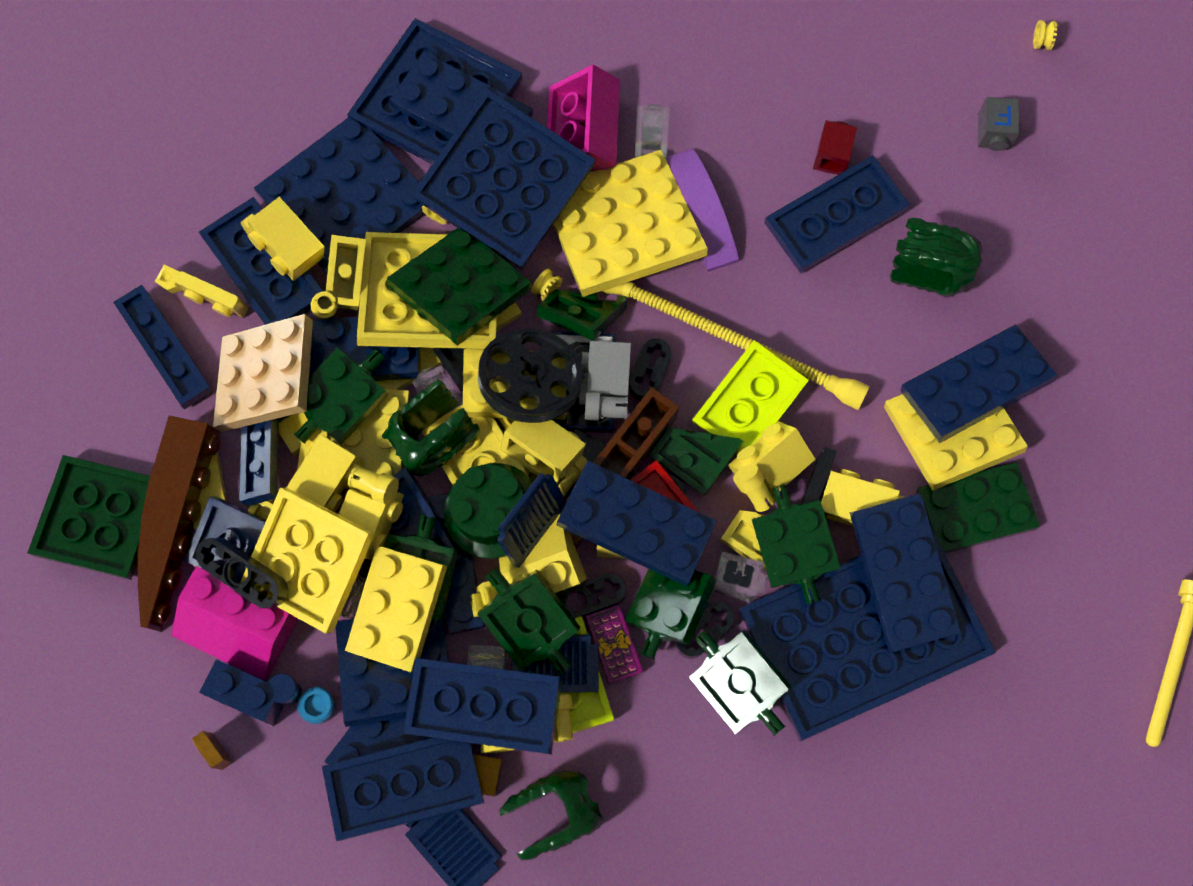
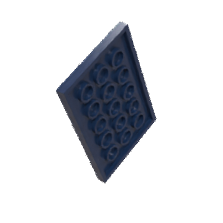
M933 530L932 534L961 633L894 652L888 651L861 555L841 563V569L825 573L817 580H814L821 601L814 602L811 589H809L812 603L806 605L801 584H793L740 607L739 612L753 641L792 686L780 699L800 742L996 653Z

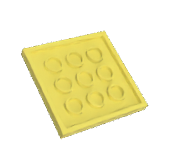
M661 150L618 163L615 167L608 170L590 172L553 225L582 297L707 256V246Z
M366 232L357 328L358 346L485 349L496 338L495 317L457 346L387 286V277L448 234Z

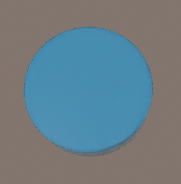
M312 687L302 693L298 700L297 708L299 715L305 721L311 724H323L333 716L336 702L329 691L321 687Z

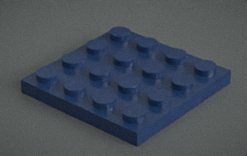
M414 18L347 116L371 129L375 135L433 164L450 138L391 107L389 101L423 51L510 97L523 80L520 71Z
M486 88L411 196L420 204L455 227L467 232L470 236L487 245L499 256L520 270H523L594 167L596 160Z
M350 118L345 119L254 187L256 194L267 206L273 200L280 197L324 245V258L318 262V265L326 274L328 273L331 235L365 239L366 232L401 233L425 214L422 211L423 205L411 196L419 184L416 178L371 129Z

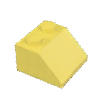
M561 513L519 568L513 566L507 556L499 558L500 572L509 584L522 580L536 569L555 593L578 585L587 579L570 532L556 526Z

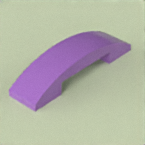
M690 149L665 157L707 246V256L702 257L707 271L737 263L739 258L726 215L713 183L694 149Z

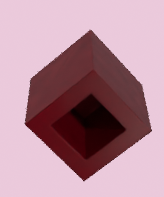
M825 120L813 169L836 175L846 171L857 127L850 126L842 121L832 122Z

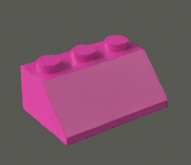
M594 64L549 86L547 128L596 160L590 172L608 170L616 166L620 79Z
M196 566L178 598L171 636L266 681L299 619L278 607L260 608L213 575Z

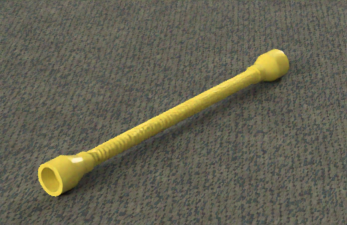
M632 281L602 290L606 294H617L627 298L633 297L637 301L641 300V303L645 302L646 305L649 304L650 307L652 306L657 310L660 309L661 312L664 311L665 314L668 313V315L676 319L679 318L680 321H687V324L691 323V326L698 327L702 331L706 330V333L710 332V335L714 334L715 337L718 336L721 340L729 341L734 346L737 345L741 349L745 348V351L753 342L751 338L748 339L744 335L741 336L740 333L737 334L733 330L729 331V328L725 329V326L721 327V324L717 325L716 322L714 323L710 319L706 320L705 317L702 318L697 313L694 314V312L686 308L683 309L682 306H675V303L671 304V301L667 299L664 300L660 296L656 297V294L652 295L651 292L649 293V291H645L641 287L637 288ZM765 346L767 350L805 378L807 377L808 380L811 379L812 382L815 381L816 384L819 383L820 386L826 387L825 390L833 393L843 404L859 410L868 392L869 385L856 379L839 378L833 374L827 376L826 373L823 374L822 371L819 372L814 367L811 369V366L807 367V364L803 365V362L799 363L798 360L795 361L794 358L791 359L790 356L787 357L783 353L779 354V351L776 352L775 349H768V346Z

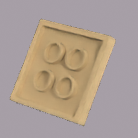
M306 314L222 337L213 421L214 428L224 432L306 412L313 319Z

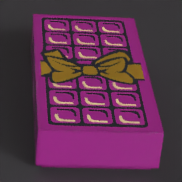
M616 605L587 615L586 620L594 643L598 644V654L609 685L643 673L620 606Z

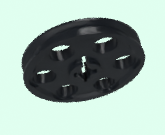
M517 329L506 332L492 340L480 357L478 367L480 392L495 411L509 419L526 423L549 421L566 413L579 396L583 379L581 361L577 353L566 341L550 332L539 329ZM526 342H535L541 349L536 352H528L522 345ZM497 353H503L510 358V361L505 364H499L493 361L492 356ZM555 358H563L570 365L567 368L561 369L555 367L551 361ZM525 370L526 372H529L530 375L536 374V380L534 378L532 379L530 375L524 376ZM500 381L506 383L509 389L498 393L493 391L490 385ZM555 386H562L568 390L569 394L565 397H557L550 390ZM525 398H531L537 401L539 406L528 410L523 408L519 402Z

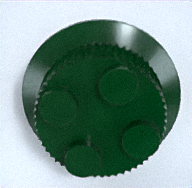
M502 463L481 464V466L467 469L451 488L444 508L446 528L456 545L466 553L479 558L496 559L507 556L497 541L498 536L501 534L498 527L533 483L531 478L520 469Z

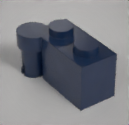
M216 659L199 693L264 723L275 726L284 707L282 704L290 705L298 702L302 695V689L296 680L287 674H277L269 682H266Z

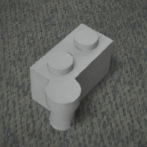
M590 341L589 352H582L583 372L588 373L587 384H581L579 405H585V420H599V417L627 419L631 343Z

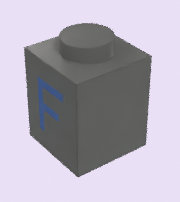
M986 97L978 113V147L989 148L993 151L1010 149L1019 135V99Z

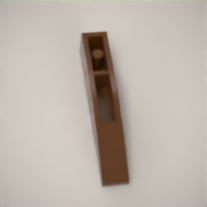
M651 387L593 463L630 480L668 427H671L677 420L679 406ZM570 532L574 546L577 549L584 538Z
M168 416L149 479L141 519L138 548V600L140 627L162 632L163 625L170 618L171 597L173 591L179 586L181 580L180 567L183 556L189 550L193 522L197 521L201 511V504L198 500L202 488H206L209 484L211 476L209 465L212 456L216 455L220 447V432L208 423Z

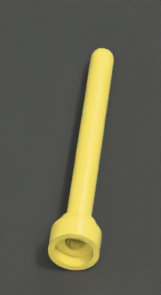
M1182 580L1178 595L1181 597L1180 603L1183 604L1146 735V743L1151 747H1157L1161 743L1193 629V580Z

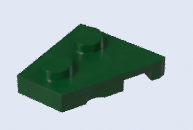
M555 289L537 306V317L594 341L627 309L628 298L617 295L616 302L597 300V293L582 297L581 293Z
M668 427L649 456L701 494L706 495L744 441L740 438Z

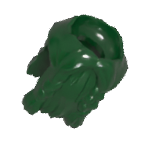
M920 218L908 219L906 227L911 231L907 232V238L897 241L896 250L900 254L896 255L892 261L895 269L890 273V281L898 285L906 284L908 287H915L918 290L925 289L928 292H936L943 297H953L957 293L967 292L966 286L975 280L974 277L982 262L981 254L983 250L981 242L974 235L963 232L957 227L926 222Z
M440 380L430 384L426 390L421 391L420 394L404 404L400 410L394 412L388 421L387 429L382 434L383 439H388L396 450V455L400 457L405 468L411 474L418 477L428 475L438 467L446 465L449 459L455 457L458 451L463 450L467 443L476 440L481 430L477 423L473 424L465 409L462 408L453 413L446 422L419 441L418 436L420 432L458 404V401L451 397L452 393Z
M555 771L547 777L540 778L535 783L528 785L526 789L520 790L517 795H511L499 810L501 816L510 814L554 792L562 801L570 819L569 827L516 853L518 858L521 860H533L542 853L556 851L561 847L567 846V844H572L574 840H579L584 835L592 834L604 823V818L598 808L599 804L591 801L587 791L588 780L584 774H581L579 771Z

